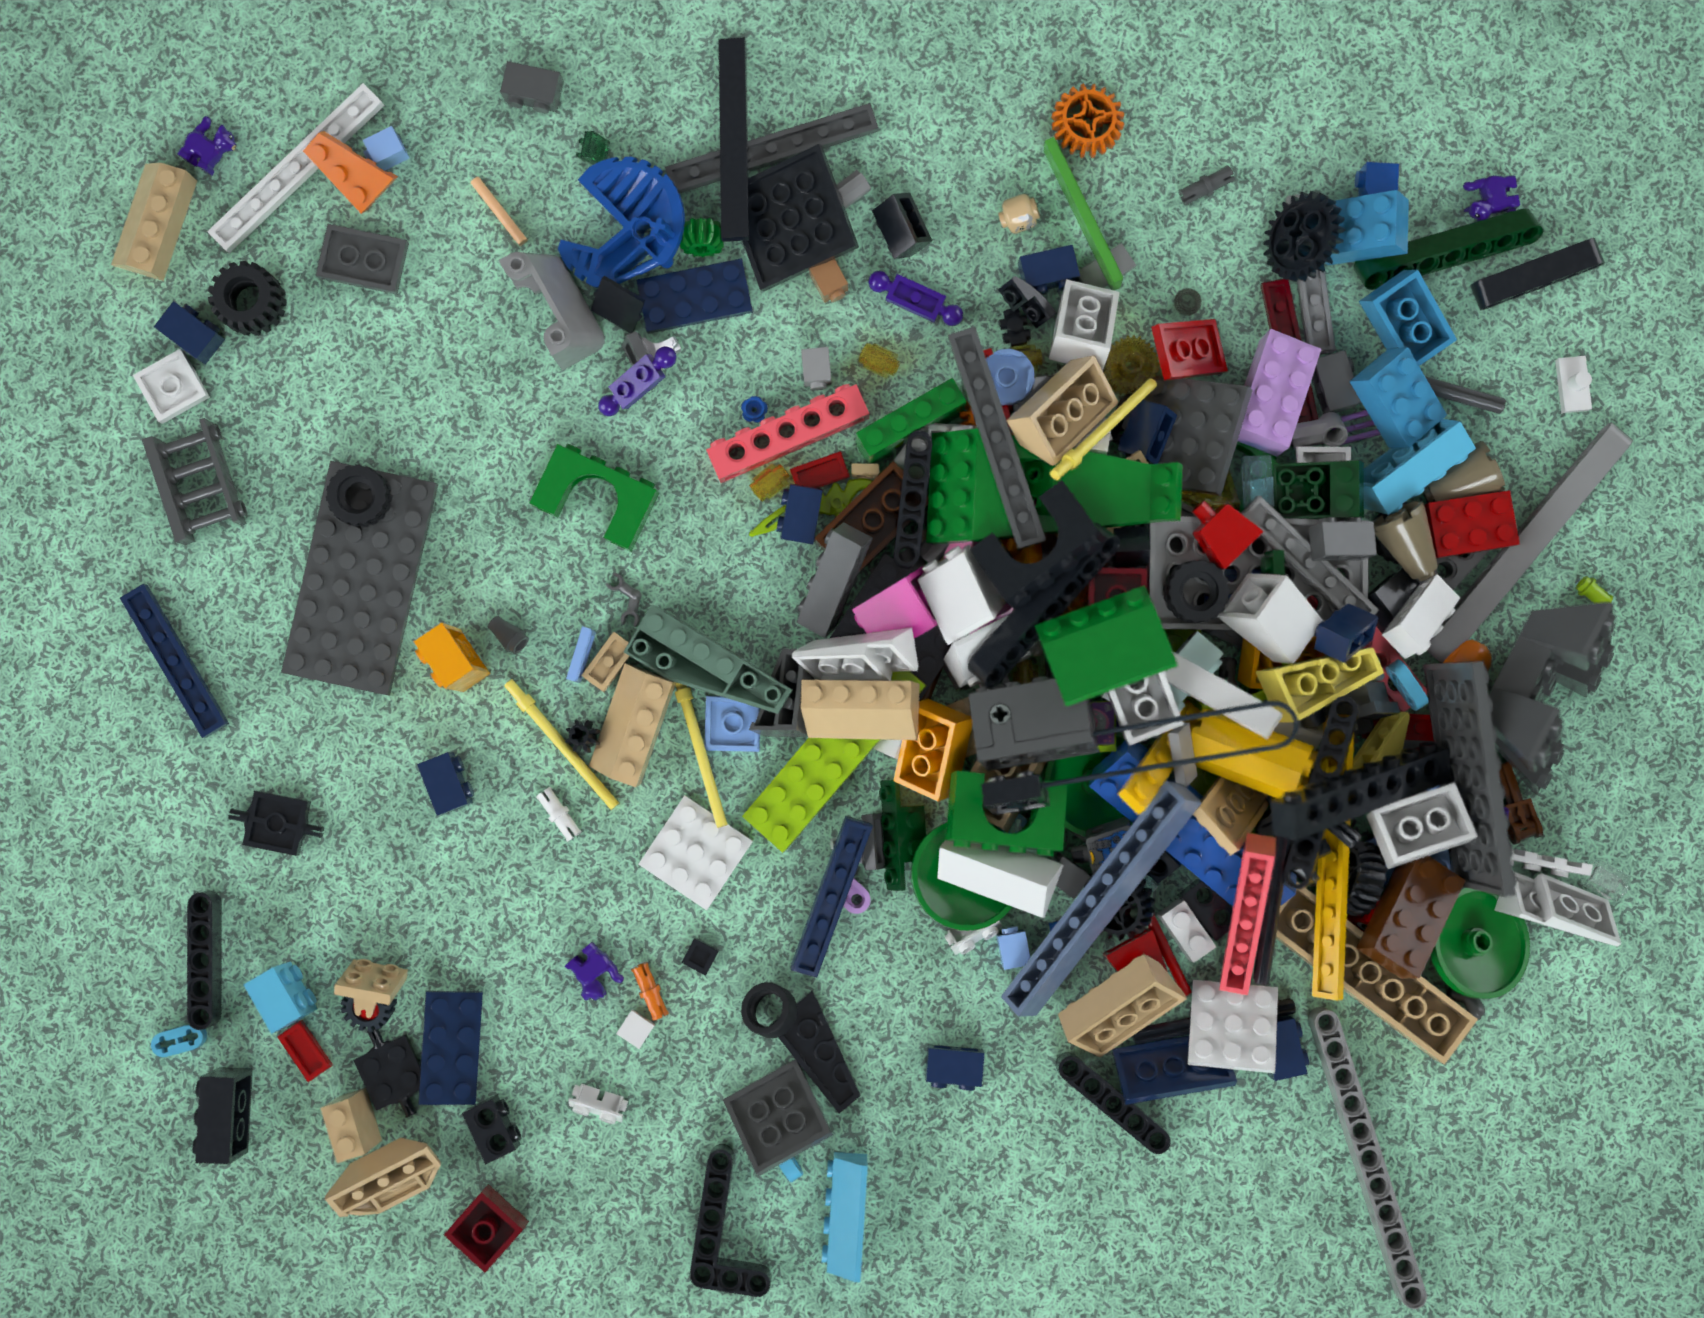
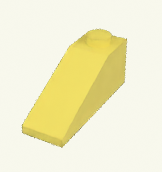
M1400 712L1379 719L1353 758V769L1362 768L1363 764L1368 762L1381 761L1384 756L1401 753L1410 718L1408 712Z

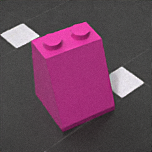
M924 566L852 609L857 624L864 628L866 633L912 628L914 638L938 625L918 582L919 577L924 573L922 569Z

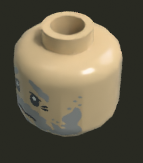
M1026 194L1005 200L1002 203L1003 211L998 213L1002 227H1008L1013 234L1034 228L1037 224V219L1040 218L1034 197L1029 198Z

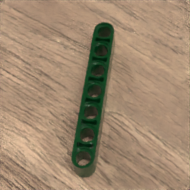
M1523 208L1408 241V254L1355 261L1353 267L1364 287L1368 290H1375L1403 270H1418L1421 276L1530 245L1540 239L1544 229L1529 209Z

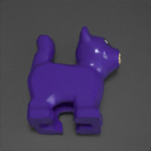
M204 116L202 122L187 135L185 144L178 151L177 155L195 167L198 166L202 171L213 176L214 167L222 159L223 154L234 151L237 144L235 143L234 135L226 130L224 125L219 126L214 140L207 138L204 133L210 128L211 119Z
M1493 175L1463 184V188L1466 191L1479 189L1482 200L1474 201L1464 209V212L1469 213L1470 217L1476 221L1488 219L1491 214L1515 211L1520 206L1519 195L1508 196L1506 193L1510 192V188H1517L1515 175L1506 177Z
M593 942L582 950L587 955L585 962L576 955L565 965L566 969L572 970L577 980L582 984L581 996L584 1000L596 1001L604 998L607 992L603 984L596 978L605 972H609L612 980L616 983L624 981V976L619 974L614 962L605 952L599 950Z

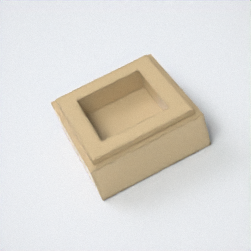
M852 463L853 479H875L879 475V464Z

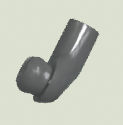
M1448 988L1447 996L1453 1001L1464 1003L1467 1011L1477 1018V1021L1485 1015V1006L1480 999L1463 996L1452 988Z

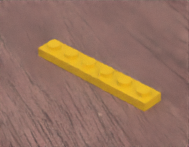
M1189 700L1184 702L1186 705L1179 712L1181 716L1201 713ZM1197 718L1183 721V723H1189L1192 733L1194 726L1202 724V720ZM1173 729L1163 732L1158 736L1137 767L1172 762L1168 734ZM1174 767L1132 773L1118 795L1139 815L1147 809Z

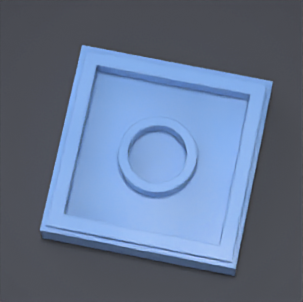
M706 696L704 745L706 751L760 752V734L750 731L749 728L752 722H756L761 709L722 696Z

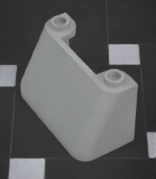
M514 252L499 260L502 268L511 278L517 290L525 287L531 289L535 295L542 292L558 322L546 329L544 342L562 371L598 352L605 343L604 334L560 257L548 254Z

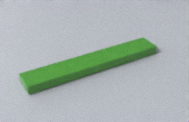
M1052 137L1045 140V156L1110 289L1115 291L1121 288L1123 275L1056 139Z

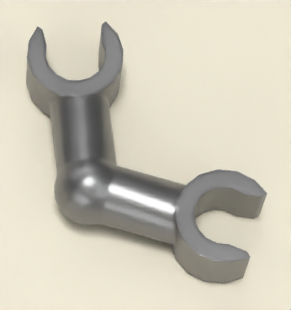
M613 573L614 576L619 578V585L612 587L605 583L610 590L619 591L629 598L627 611L621 616V623L624 625L626 617L633 615L635 617L634 627H637L640 622L637 612L642 594L639 590L625 583L624 578L620 574Z

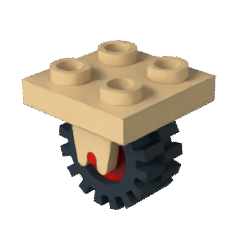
M354 959L336 982L334 995L344 996L341 1001V1005H343L341 1012L347 1013L344 1016L346 1021L352 1020L350 1026L354 1028L358 1024L360 1025L358 1030L364 1031L367 1027L368 1032H373L375 1028L379 1030L383 1025L385 1026L396 1009L397 999L394 998L407 979L408 969L399 968L393 964L382 965L372 963L367 959Z

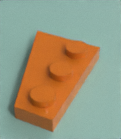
M325 131L319 132L303 150L361 214L367 211L398 177L392 172L382 170L376 166L377 163L369 158L365 159L356 154L351 147Z

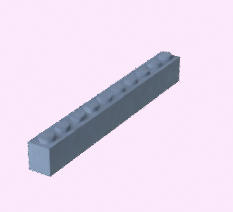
M1168 781L1163 784L1147 809L1140 814L1002 994L1001 998L1018 1017L1037 1016L1202 802L1183 784Z

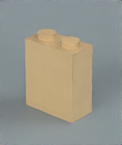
M366 1087L341 1095L320 1108L337 1163L362 1156L382 1141Z

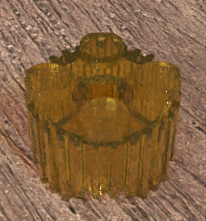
M1127 335L1124 340L1121 338L1119 342L1115 341L1111 345L1103 373L1114 393L1118 391L1119 395H1122V393L1125 395L1133 394L1148 379L1154 380L1159 371L1160 363L1158 362V356H1156L1157 352H1153L1154 347L1150 348V343L1146 344V340H1142L1141 336L1136 338L1133 335L1130 338ZM1127 362H1131V367L1135 368L1133 370H1129L1125 366V364Z

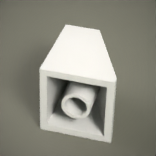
M970 544L962 549L956 546L945 554L946 559L939 563L935 559L922 568L924 573L918 579L948 645L993 620L1005 603V600L970 551L972 548Z
M1247 573L1229 598L1224 611L1217 615L1224 623L1273 662L1294 664L1300 657L1301 652L1314 636L1317 626L1323 621L1288 576Z

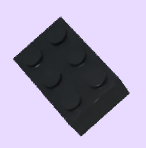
M219 1067L200 1076L195 1089L196 1096L199 1097L198 1108L194 1114L197 1137H195L192 1145V1152L196 1154L195 1163L231 1164L248 1153L253 1068Z

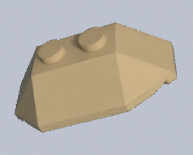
M399 1138L350 1163L325 1195V1200L339 1217H348L349 1214H380L430 1188L437 1170L441 1166V1161L427 1143Z

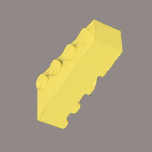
M1362 648L1345 663L1326 655L1295 662L1294 664L1255 671L1267 700L1280 701L1289 705L1295 711L1298 721L1384 673L1374 648ZM1271 706L1283 714L1278 723L1294 722L1291 714L1286 709L1279 706Z

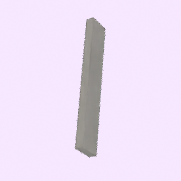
M1293 195L1286 197V203L1291 204V196ZM1316 270V278L1308 276L1306 282L1297 280L1305 343L1320 348V354L1334 353L1336 349L1325 272Z
M1257 495L1241 512L1242 515L1263 531L1259 537L1273 550H1284V561L1305 579L1335 610L1339 611L1346 604L1350 603L1374 615L1379 611L1329 561H1312L1310 543L1260 495Z

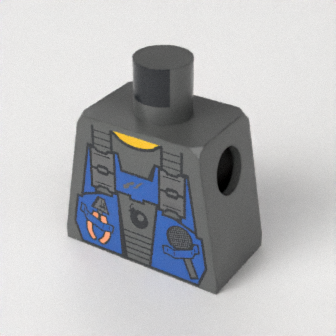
M1122 817L1087 829L1086 845L1071 847L1073 863L1090 861L1092 874L1094 875L1130 829V820Z

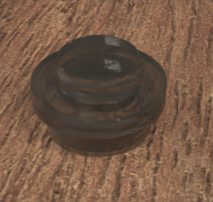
M1182 289L1174 298V307L1181 315L1191 316L1200 309L1201 297L1193 289Z

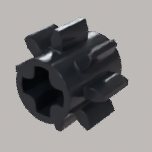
M575 720V726L566 728L567 732H569V738L565 742L575 744L573 747L574 752L579 753L583 747L585 752L591 753L592 746L600 745L599 741H597V735L601 731L591 729L593 726L592 721L587 720L583 725L581 721Z

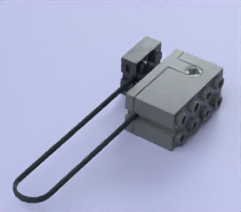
M1037 677L1032 679V683L1022 685L1020 682H1009L1004 684V688L994 690L992 687H981L976 689V693L968 694L977 760L988 771L1099 753L1098 735L1267 706H1279L1286 709L1294 721V729L1291 736L1284 742L1274 745L1052 782H1045L1039 774L1034 775L1033 771L1020 772L1017 774V778L1006 779L1005 776L991 777L988 779V783L981 784L984 807L994 815L1050 806L1048 787L1279 749L1289 745L1295 739L1299 722L1295 711L1289 705L1280 701H1266L1096 731L1091 698L1066 707L1055 679H1049V677Z

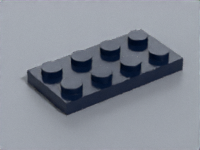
M742 258L636 279L639 296L645 299L642 311L647 334L753 313Z
M425 991L419 1105H476L482 991Z
M1190 1036L1115 1048L1112 1051L1125 1105L1236 1086L1237 1079L1234 1069L1188 1065Z

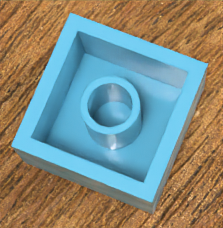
M291 961L272 967L244 984L271 1034L292 1025L317 1010L315 1005L317 1000L314 993L310 989L305 988L301 981L303 979L301 970L298 966L292 965Z

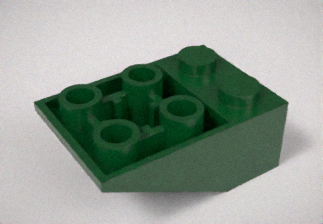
M1351 460L1273 464L1274 509L1284 519L1364 518V462Z

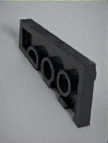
M811 990L796 1003L797 1017L792 1028L778 1038L835 1110L841 1113L858 1099L861 1094L814 991ZM779 1017L775 1021H773L769 1026L773 1025L779 1019Z

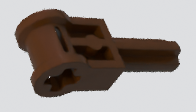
M1509 762L1501 763L1499 777L1505 791L1506 805L1503 806L1509 808V826L1507 828L1509 840L1515 845L1519 844L1522 839L1533 836L1536 838L1542 837V824L1536 814L1532 799L1522 798L1512 766Z

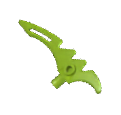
M866 478L849 480L844 491H842L838 483H833L825 496L822 493L819 514L830 516L835 514V517L838 516L851 503L855 494L866 488L872 480ZM786 505L761 521L749 532V536L753 537L776 530L778 521L769 528H766V525L785 513Z

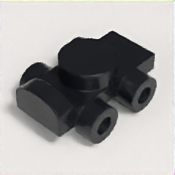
M1019 308L1014 312L1012 309L1003 311L1004 319H999L1000 330L1007 329V333L1002 334L1003 343H1010L1011 347L1027 345V340L1031 339L1029 329L1024 330L1023 327L1028 325L1026 315H1020Z

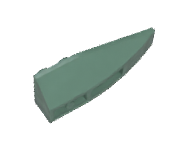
M655 605L650 606L624 650V653L670 681L779 714L793 691L720 643Z

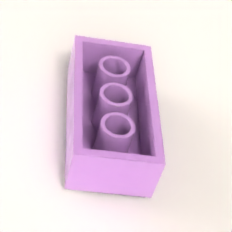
M1270 329L1259 340L1244 385L1249 386L1253 391L1239 434V442L1276 457L1290 447L1321 352L1320 348L1273 329Z

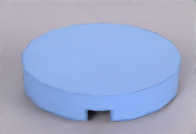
M1000 349L986 358L1001 405H1014L1023 401L1031 393L1035 383L1034 368L1030 360L1022 352L1014 349Z

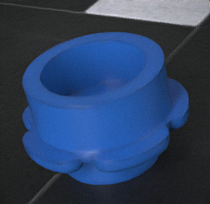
M752 396L742 403V416L748 422H761L765 418L764 415L768 412L767 404L760 397ZM752 408H757V411L752 412Z

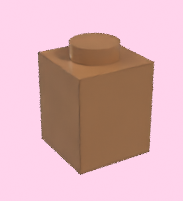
M835 259L809 269V275L824 303L829 300L833 303L845 297V292L848 291V283Z

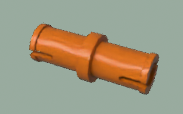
M648 962L637 965L638 967H633L631 971L641 990L639 992L640 998H644L654 1021L662 1018V1015L666 1016L669 1012L659 992L661 987L655 983Z

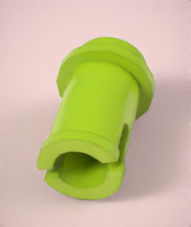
M1585 576L1577 583L1575 588L1578 590V595H1584L1593 603L1612 602L1613 596L1596 584L1595 578Z

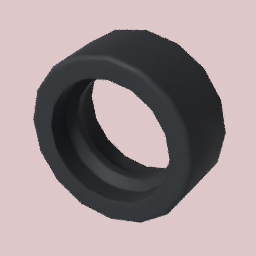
M762 982L753 986L746 993L742 1002L741 1015L743 1023L750 1031L765 1038H777L784 1035L792 1028L797 1017V1004L794 996L789 990L773 982ZM775 994L782 1001V1013L773 1025L762 1026L756 1018L757 1006L765 996Z

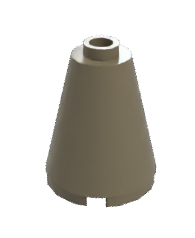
M1479 441L1475 443L1476 449L1468 454V458L1464 462L1452 466L1446 471L1447 473L1443 478L1432 481L1425 487L1423 495L1427 503L1505 490L1503 487L1505 486V481L1496 460H1492L1489 455L1485 454L1490 452L1485 442Z
M1418 501L1406 503L1399 511L1388 515L1385 520L1381 515L1373 521L1376 537L1412 579L1418 578L1419 581H1424L1435 575L1434 571L1438 568L1425 506L1422 501L1420 503Z

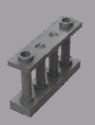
M205 418L199 419L202 428L201 432L169 443L162 442V440L153 436L142 439L174 540L182 545L195 542L193 534L196 533V530L232 518L234 523L241 526L247 524L244 517L247 516L246 506L242 500L238 499L219 441L222 439L221 431L217 424ZM203 442L207 443L211 457L176 469L170 466L168 457L171 456V453ZM215 467L219 482L186 494L179 493L176 484L179 482V479ZM220 493L224 494L227 508L193 520L187 518L185 508H187L188 504Z

